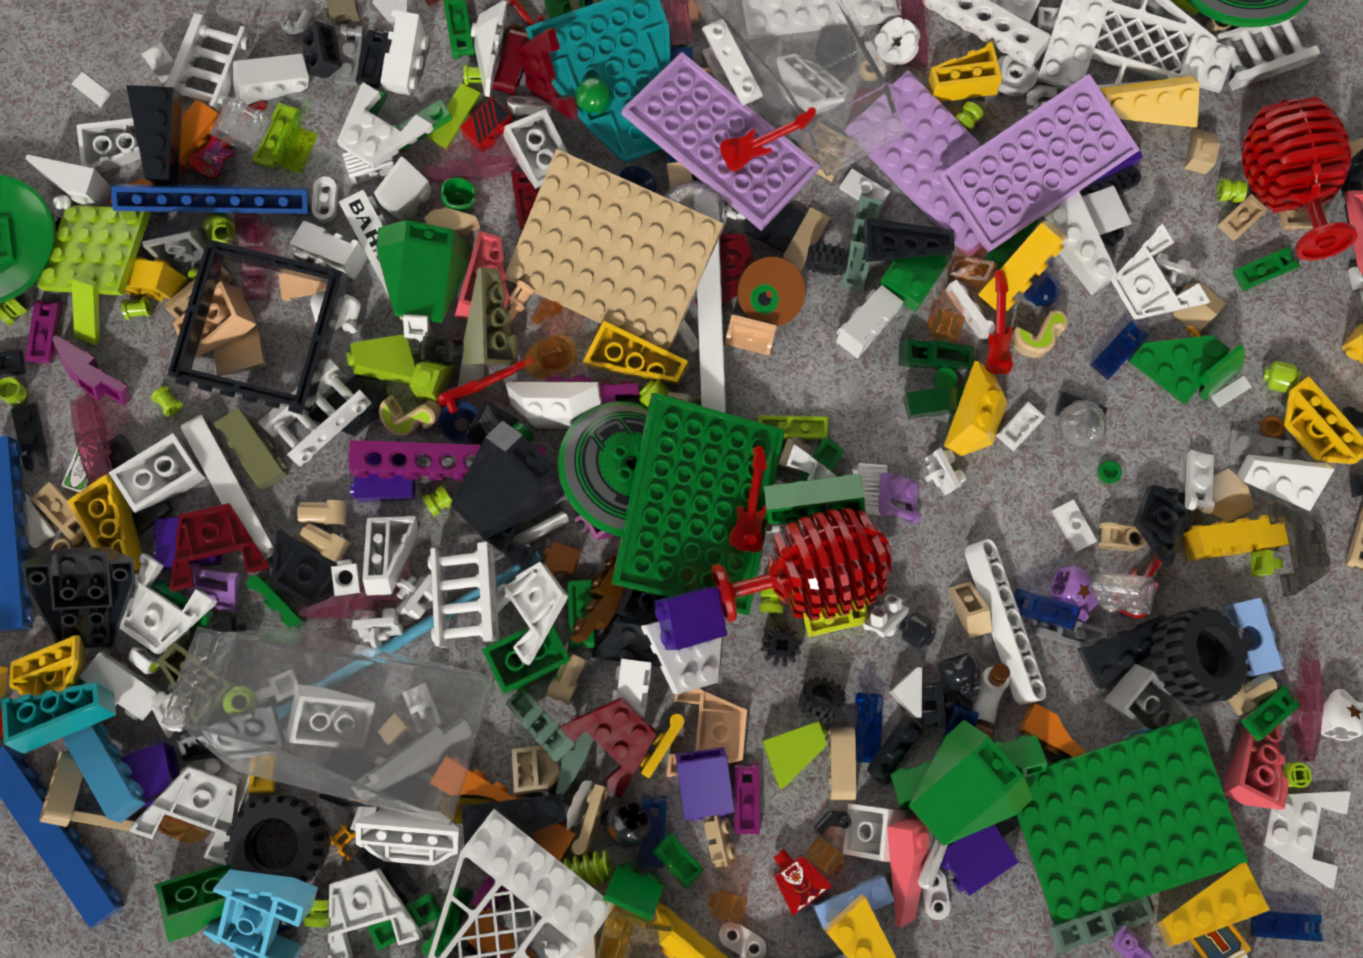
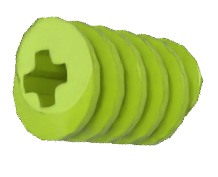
M603 850L602 858H599L596 851L593 852L592 860L585 853L582 862H580L578 855H574L573 863H570L568 857H564L563 864L587 884L590 882L592 885H597L599 880L601 883H607L609 879H612V864L607 850Z

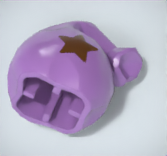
M1064 567L1056 572L1050 589L1052 599L1064 609H1072V615L1075 616V619L1085 623L1089 617V612L1101 601V594L1095 582L1084 569L1079 567Z

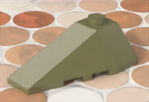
M479 267L477 270L463 341L464 365L511 366L518 363L516 334L511 332L509 321H512L511 315L506 313L504 305L506 296L499 269Z

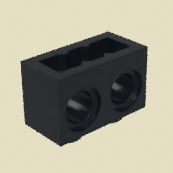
M318 21L313 22L300 34L306 69L310 75L323 79L329 78L342 67L335 27Z

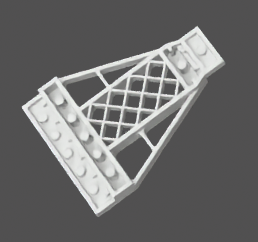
M1062 0L1037 80L1054 85L1057 89L1064 91L1086 76L1090 61L1094 59L1120 67L1115 84L1097 85L1099 89L1141 83H1121L1126 69L1159 80L1192 76L1200 82V88L1219 93L1222 90L1235 48L1217 43L1215 36L1170 0L1155 1L1182 23L1146 12L1145 8L1148 0H1142L1140 9L1114 3L1112 0ZM1115 17L1119 27L1110 31L1105 21ZM1121 17L1132 21L1125 24ZM1136 23L1141 34L1132 38L1127 27ZM1143 24L1152 26L1153 28L1146 31ZM1102 27L1105 32V35L1099 37L1100 30ZM1157 30L1162 40L1153 44L1148 34ZM1122 31L1127 41L1117 45L1113 34ZM1165 31H1169L1175 34L1167 37ZM1143 37L1148 48L1139 52L1134 41ZM1179 37L1184 47L1175 51L1170 40ZM1108 38L1112 49L1103 51L1098 42ZM1129 44L1134 55L1126 58L1123 56L1120 48ZM1165 44L1169 54L1160 58L1156 47ZM1185 50L1182 62H1180L1177 54ZM1150 51L1155 62L1145 64L1141 55ZM1172 58L1177 68L1168 71L1163 61Z
M493 809L460 851L428 958H436V947L451 901L468 913V919L438 958H446L457 942L459 957L456 958H481L497 955V958H500V954L511 952L514 953L510 958H530L526 955L525 950L545 923H550L575 943L573 950L560 957L572 958L585 949L615 905L603 900L604 896ZM466 857L495 880L494 885L474 910H470L453 896L459 872ZM501 885L508 890L495 893ZM509 894L511 910L496 912L494 896ZM513 895L528 907L514 909ZM491 899L493 913L479 915ZM530 910L531 926L516 928L515 913ZM533 911L541 916L536 924H534ZM511 913L513 929L498 931L496 915ZM493 916L494 932L479 934L478 918ZM475 920L476 935L462 937ZM530 930L518 946L517 932ZM513 933L515 948L500 950L498 935ZM495 935L496 951L481 953L480 938ZM476 938L478 954L462 956L461 940Z

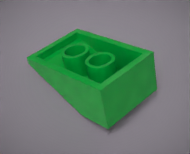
M948 255L895 259L882 277L877 289L883 285L901 299L904 306L916 312L952 258Z
M553 625L530 665L523 663L513 648L530 630L529 627L482 649L484 658L503 696L526 686L571 661Z
M627 861L623 865L618 863L603 900L652 921L664 887V883L660 882L661 877L649 871L646 875L637 872L638 866Z
M217 864L155 884L168 943L196 934L222 915L226 897L213 892V889L229 869L233 870L231 864Z

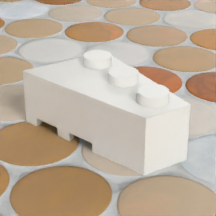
M392 9L391 17L394 18L395 25L394 31H389L388 39L392 40L389 53H385L381 84L385 92L411 96L412 89L416 90L418 85L416 74L418 69H422V52L427 50L429 39L425 34L419 14Z
M302 54L233 61V88L239 108L293 92H301L308 88L309 75Z
M304 220L290 242L297 257L305 261L310 258L315 261V265L343 271L354 281L368 259L358 241L352 240L351 243L342 240V235L336 233L333 236L327 233L326 229Z
M883 285L877 291L873 289L865 298L866 302L862 307L858 306L852 313V318L837 331L839 336L836 342L857 359L903 304L901 299Z
M1248 454L1237 476L1250 485L1310 511L1335 469L1323 462L1315 463Z
M416 516L367 518L363 583L367 595L392 594L419 532Z
M107 648L103 649L80 675L79 678L83 680L82 684L97 682L114 693L115 706L119 704L126 709L124 712L134 720L139 718L143 721L152 710L150 699L160 693L161 690L141 674L138 675L129 669L128 664L124 661L120 663L110 656V650Z

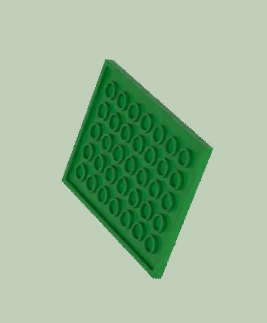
M652 393L611 584L671 597L705 587H715L712 566L717 564L724 567L730 583L757 577L762 549L756 553L738 550L730 545L729 537L737 523V508L742 506L743 510L747 511L754 471L752 467L753 448L756 446L763 448L767 469L763 470L756 511H759L761 506L766 505L764 487L775 484L785 430ZM767 511L761 523L763 541L768 521ZM754 593L735 598L737 614H750Z
M1191 717L1048 764L1046 772L1025 777L1034 799L1016 817L1054 925L1072 919L1075 920V918L1097 911L1101 912L1103 909L1121 903L1125 904L1235 868L1241 863H1248L1196 717Z

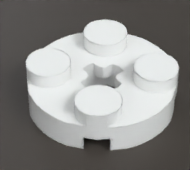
M900 17L887 22L875 37V45L877 46L879 56L882 60L892 65L908 63L918 52L920 32L915 24ZM902 36V39L900 40L901 45L894 46L896 38H900Z
M1003 55L998 59L1002 75L999 87L1001 93L1011 97H1023L1034 87L1038 76V69L1036 70L1034 65L1030 68L1025 64L1019 63L1017 59L1010 55L1005 57ZM1017 71L1020 78H1013L1010 73Z

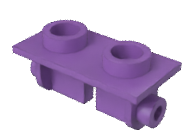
M1123 925L1122 929L1115 934L1111 947L1124 958H1153L1152 952L1143 947L1145 942L1126 925Z

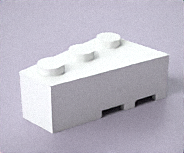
M621 659V666H617L615 680L619 681L618 690L613 691L612 701L623 697L645 719L652 664L650 662Z

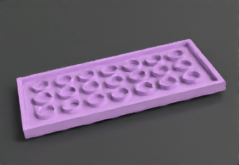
M683 52L622 109V115L761 231L809 182L821 167L785 136H782L763 145V148H772L770 154L755 157L741 170L731 172L722 158L720 151L721 142L730 138L743 137L752 129L756 130L754 135L756 139L775 130V128L746 104L742 106L739 99Z
M908 70L853 119L843 131L938 228L954 230L955 245L971 258L983 245L937 176L982 145Z
M1088 74L940 173L937 178L988 253L1138 152L1139 148L1091 75Z

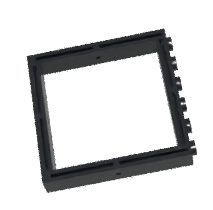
M207 239L167 375L174 378V383L189 387L190 383L198 385L197 389L212 392V389L220 390L221 395L234 398L235 394L243 396L242 400L251 403H257V400L266 401L265 405L279 409L280 405L288 407L287 411L300 415H302L303 411L311 413L350 277L340 270ZM224 259L327 283L296 395L192 370Z

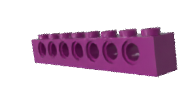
M350 440L349 473L354 474V477L368 478L369 474L379 475V478L384 479L394 478V475H402L404 479L410 480L418 479L419 476H428L429 480H443V477H453L454 481H463L469 469L466 461L475 458L481 445ZM535 447L546 458V448ZM373 455H377L382 460L378 465H371L368 463V459ZM397 456H402L406 459V463L402 466H396L392 461ZM421 457H426L431 463L427 467H421L417 461ZM445 458H451L454 460L455 465L451 468H446L441 462Z

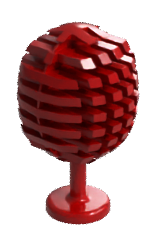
M1317 96L1300 100L1286 99L1277 104L1263 106L1251 122L1242 145L1241 160L1245 177L1249 182L1248 184L1253 192L1257 193L1258 199L1274 213L1290 210L1307 211L1313 229L1304 234L1296 244V253L1300 259L1308 261L1321 260L1345 251L1357 240L1358 234L1355 227L1345 222L1328 223L1322 205L1328 204L1335 194L1338 193L1350 169L1351 145L1341 120L1338 116L1336 117L1334 110Z
M851 508L840 510V513L835 509L826 511L825 515L821 512L811 515V519L806 516L799 519L797 524L794 522L788 524L785 527L786 533L784 534L786 544L780 531L774 536L775 560L772 561L769 554L767 574L730 583L722 565L712 566L714 585L718 587L726 622L732 623L737 619L735 598L773 588L774 593L784 604L786 598L794 617L802 619L804 618V611L809 620H820V614L825 619H831L836 617L835 613L839 616H846L851 613L850 610L857 612L862 610L864 605L870 606L876 601L877 592L880 597L886 592L888 584L886 575L888 570L892 575V549L887 537L875 525H872L866 512L857 510L855 514Z

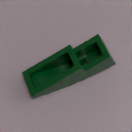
M906 339L899 343L898 366L933 369L948 367L952 370H971L974 364V346L934 339L929 342Z
M965 386L934 388L905 393L903 401L908 420L955 413Z

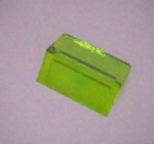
M288 117L270 158L276 166L300 174L318 136L316 133L301 129L297 120Z

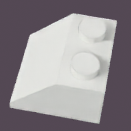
M400 157L374 194L383 211L399 221L413 220L417 215L418 206L421 202H426L429 199L431 187L428 180L406 159Z
M848 803L847 813L852 819V824L849 828L845 829L843 854L890 862L887 826L904 820L906 811Z

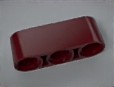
M513 28L509 31L494 77L493 90L512 96L516 95L514 92L516 87L520 85L524 70L519 63L517 49L529 42L526 32Z

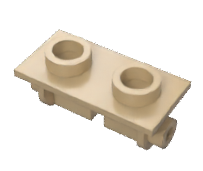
M719 815L705 817L703 825L707 840L716 839V844L708 845L711 862L715 864V868L727 867L735 863L737 853L735 845L730 841L731 825L729 819Z

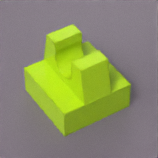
M1273 550L1251 552V576L1273 575L1274 569H1283V559L1274 558Z

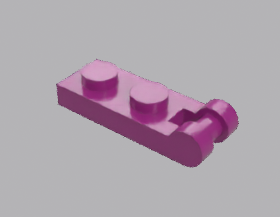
M36 300L34 302L25 355L27 362L53 363L55 345L52 338L55 335L57 336L59 319L63 307L61 301L47 303L45 300ZM45 312H49L48 316H44Z
M734 762V834H760L759 763L742 765V763ZM742 775H751V783H742Z

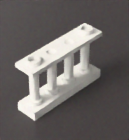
M194 13L164 87H174L182 97L187 96L209 102L211 108L220 115L222 109H226L229 102L228 94L233 84V61L242 60L245 51L249 50L252 44L251 37L246 28L240 26L237 36L214 30L209 27L203 15ZM209 37L231 43L233 46L230 54L227 55L202 48V43L204 39ZM204 57L225 63L222 74L195 68L196 58ZM194 76L218 84L214 94L186 87L188 78Z
M1294 17L1271 26L1240 27L1231 31L1223 30L1215 36L1217 43L1233 47L1231 42L1242 39L1255 65L1250 69L1244 68L1236 51H1234L1231 65L1235 73L1229 82L1232 91L1310 64L1320 54L1317 45L1310 48L1303 47L1291 23ZM1282 26L1294 50L1293 54H1283L1271 28ZM1262 32L1275 58L1273 61L1267 62L1263 60L1251 35Z
M721 19L702 27L711 47L702 50L701 55L708 68L712 69L713 78L739 99L742 106L746 104L758 114L752 101L763 97V94L725 21Z
M330 359L325 363L314 401L329 416L321 425L317 426L304 411L302 415L287 411L288 407L280 405L279 409L273 408L258 422L272 437L278 434L281 435L292 448L287 455L300 467L305 462H308L317 451L354 418L363 413L371 404L360 390L353 394L340 381L345 375ZM332 386L346 400L337 410L322 396ZM297 388L291 394L296 395ZM296 418L310 431V434L301 442L286 428Z
M488 542L477 543L478 550L475 553L443 557L442 551L436 548L430 549L431 556L428 557V567L432 575L434 628H432L431 637L437 647L448 648L447 639L478 635L481 638L483 637V641L488 643L499 641L494 546ZM468 563L479 565V574L476 577L444 581V566ZM478 587L480 589L478 601L445 604V590ZM473 611L481 613L482 623L478 626L447 629L446 614Z

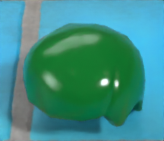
M598 78L585 79L578 85L575 94L577 104L587 113H604L611 106L613 99L609 86Z
M448 178L441 188L443 206L463 213L468 212L475 202L474 185L464 178Z

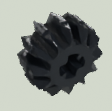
M777 625L775 627L776 635L769 629L766 633L771 639L766 637L761 639V642L769 644L761 648V652H770L765 657V660L768 661L772 656L775 657L773 666H777L779 659H781L782 666L786 667L788 664L787 658L792 663L796 661L792 653L796 655L801 654V650L794 648V646L801 645L802 641H793V638L798 633L795 631L788 635L789 626H786L784 632L781 633V628ZM777 640L787 643L785 646L787 648L786 652L784 650H776L775 647L778 644H775Z

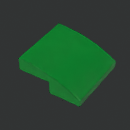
M1241 344L1217 362L1199 379L1205 386L1199 393L1204 401L1241 371L1245 359L1244 347Z

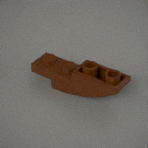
M611 555L603 564L605 569L602 573L597 574L591 582L592 588L588 594L593 599L586 605L585 610L587 612L585 615L580 617L572 626L574 631L569 637L576 643L586 641L594 628L598 630L607 627L616 611L624 589L622 586L611 584L617 555Z

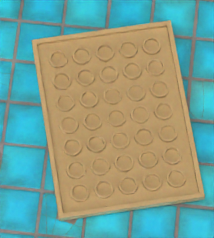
M556 149L507 268L506 280L515 284L520 280L535 290L534 293L600 324L606 321L669 352L725 224Z

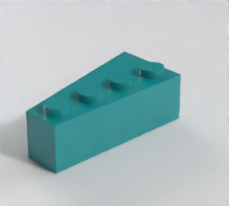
M97 682L67 687L63 691H44V694L33 696L27 694L22 695L18 699H1L4 744L23 754L116 715L114 693Z

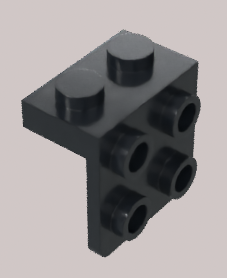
M787 204L762 231L745 218L744 222L747 223L746 234L782 252H786L805 218V214Z

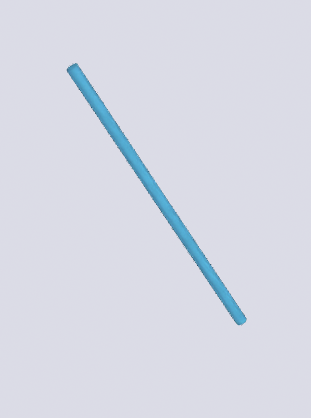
M538 551L534 553L527 569L539 562H543ZM515 564L496 576V590L498 586L512 581L516 578L515 576L524 572V570ZM477 587L450 604L478 601L480 589ZM433 614L405 630L402 635L395 636L382 644L380 648H375L314 686L331 690L434 628ZM446 614V620L455 614ZM294 698L276 708L279 720L291 713Z

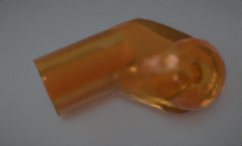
M558 301L541 302L530 321L540 326L546 316L561 313L563 306Z

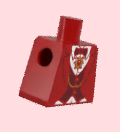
M784 848L773 856V859L780 867V870L773 877L793 916L832 887L801 854L792 860Z

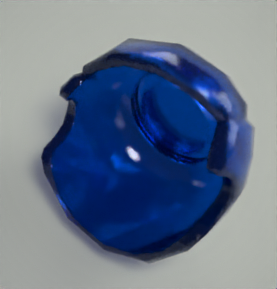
M1042 272L1039 276L1035 274L1030 280L1032 285L1024 292L1025 299L1035 304L1036 307H1048L1058 300L1061 286L1053 275Z

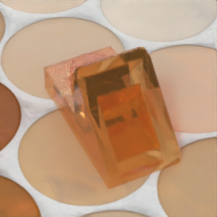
M956 255L947 276L951 280L957 279V281L970 283L974 291L978 292L988 284L997 263Z

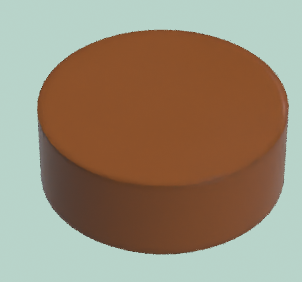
M1273 415L1265 417L1259 424V431L1265 437L1276 439L1285 430L1283 421Z

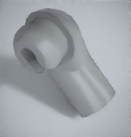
M304 9L298 21L284 20L282 22V29L291 36L302 33L307 29L314 15Z

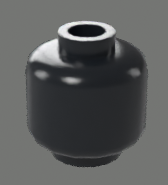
M913 613L909 618L905 617L899 626V629L902 630V640L918 648H923L926 645L930 646L937 633V629L934 628V621L919 613Z

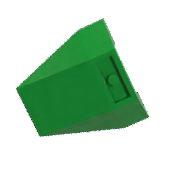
M409 220L379 227L376 252L394 316L403 317L404 314L428 316L430 322L442 323L468 269L470 244L451 228Z
M963 720L945 736L908 806L941 845L945 846L1017 815L1034 798L1025 777L991 738Z

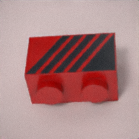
M491 97L460 126L462 136L482 153L486 149L490 150L494 147L496 139L504 133V127L513 123L511 114Z

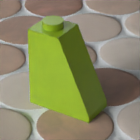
M404 334L350 343L349 351L346 352L347 364L352 366L355 374L410 385L415 371V364L408 338H404Z
M429 360L418 363L409 385L418 400L421 402L432 400L439 405L437 397L440 393L447 391L456 364Z
M817 721V723L814 722L762 741L778 789L785 788L828 745L826 739H829V735L825 725H820V722Z

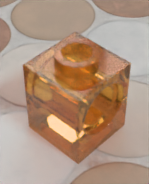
M938 309L934 316L930 315L926 327L930 329L929 336L937 339L941 337L940 340L956 343L960 337L965 316Z
M820 836L816 837L804 854V857L829 876L833 872L837 874L845 863L842 860L845 855Z
M718 887L717 893L712 891L707 906L711 907L710 913L712 915L740 925L748 899Z

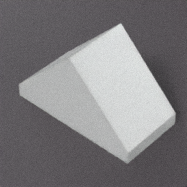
M921 667L912 669L889 691L912 718L922 717Z

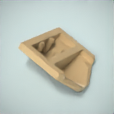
M1203 283L1199 284L1211 301L1210 303L1172 313L1186 327L1192 326L1198 332L1226 304ZM1186 284L1177 296L1196 284Z
M1228 468L1213 476L1212 500L1214 501V509L1212 514L1222 521L1229 523L1254 509L1248 485Z
M541 745L512 749L514 795L548 791L559 779V763L555 762Z

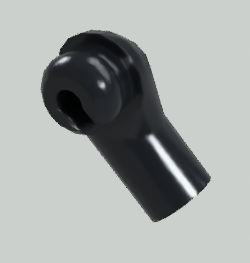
M830 810L815 824L814 828L823 836L831 826L842 827L843 829L849 828L852 824V819L844 811Z

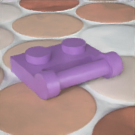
M881 473L879 513L883 516L889 517L892 515L904 518L910 523H917L921 517L920 512L917 510L918 481L890 473ZM891 501L906 504L905 509L894 506Z
M197 563L190 564L195 587L188 588V598H191L195 590H201L217 601L213 607L214 609L235 613L239 607V582L241 574L233 571L226 573L201 567ZM199 577L226 582L228 586L199 580Z

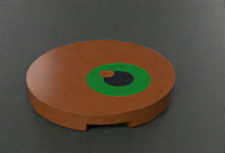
M779 257L761 258L749 264L740 275L737 287V301L747 318L781 326L791 321L800 312L805 300V283L799 270L789 261Z

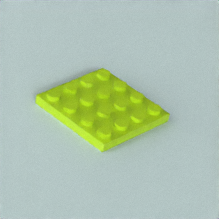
M71 205L63 213L56 233V243L50 258L51 261L42 272L37 287L43 291L72 292L71 278L79 275L98 282V294L123 295L151 213L149 211H113V207Z

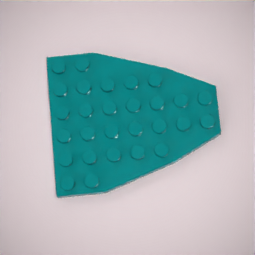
M604 0L525 27L529 41L544 31L555 28L560 49L549 52L557 81L554 79L552 84L560 96H574L578 109V119L618 159L625 164L664 150L622 115V109L671 63L669 24L660 0ZM587 78L601 79L611 90L613 97L611 106L602 114L587 113L577 104L575 97L577 87Z

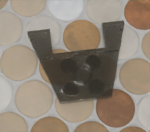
M1274 501L1266 503L1270 525L1286 526L1294 573L1280 575L1284 597L1293 596L1331 572L1330 557L1327 554L1325 545L1326 536L1321 524Z

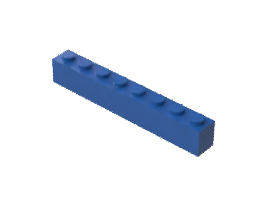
M116 184L111 187L113 211L308 214L310 211L309 187Z
M9 436L0 437V633L33 629V622L35 621V612L31 606V598L25 588L23 563L29 561L27 550L30 544L28 537L25 536L24 526H27L28 519L25 512H23V503L26 501V495L22 489L21 481L24 478V471L20 466L22 448L18 440Z
M3 745L0 747L1 800L89 928L101 925L125 906L121 901L123 899L122 893L116 887H111L107 881L109 878L108 873L105 869L95 864L93 861L95 858L94 853L89 847L82 845L79 840L81 835L75 827L69 825L64 827L39 822L48 788L41 786L37 780L39 778L38 772L33 767H28L23 760L26 757L25 754Z

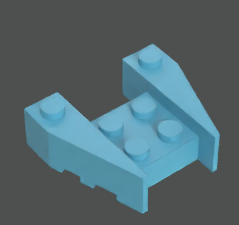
M229 869L213 889V892L226 897L223 913L206 927L204 934L217 944H220L222 941L235 951L233 955L236 958H299L302 945L276 934L279 921L282 920L299 927L313 907L318 887L292 877Z

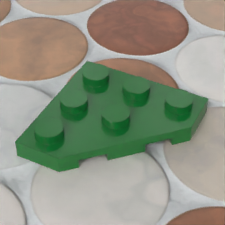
M1213 335L1143 343L1128 362L1182 404H1186L1202 385L1199 379L1224 358L1231 349Z

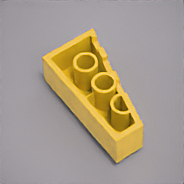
M136 256L124 293L141 297V294L158 301H164V298L170 300L188 285L189 279L171 268L167 261L161 259L149 261L143 257Z
M104 475L67 500V503L92 548L109 547L133 558L134 572L139 574L142 564L139 562L142 550L130 506L111 475Z
M1272 514L1258 516L1257 520L1241 518L1234 520L1233 523L1221 521L1208 526L1188 527L1189 531L1183 533L1182 536L1188 562L1281 548L1289 545L1283 517L1273 518Z
M1245 862L1219 877L1157 922V925L1167 947L1170 948L1262 914L1270 909Z

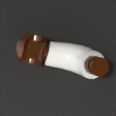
M997 663L992 667H988L981 674L978 683L981 693L975 697V702L972 706L973 721H968V723L988 735L992 741L995 728L991 726L995 725L1000 698L1009 684L1010 669L1003 663Z

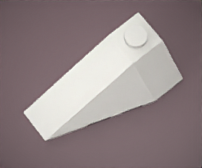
M501 1L479 14L477 24L473 23L471 37H475L474 48L484 94L487 97H490L503 45L507 1Z

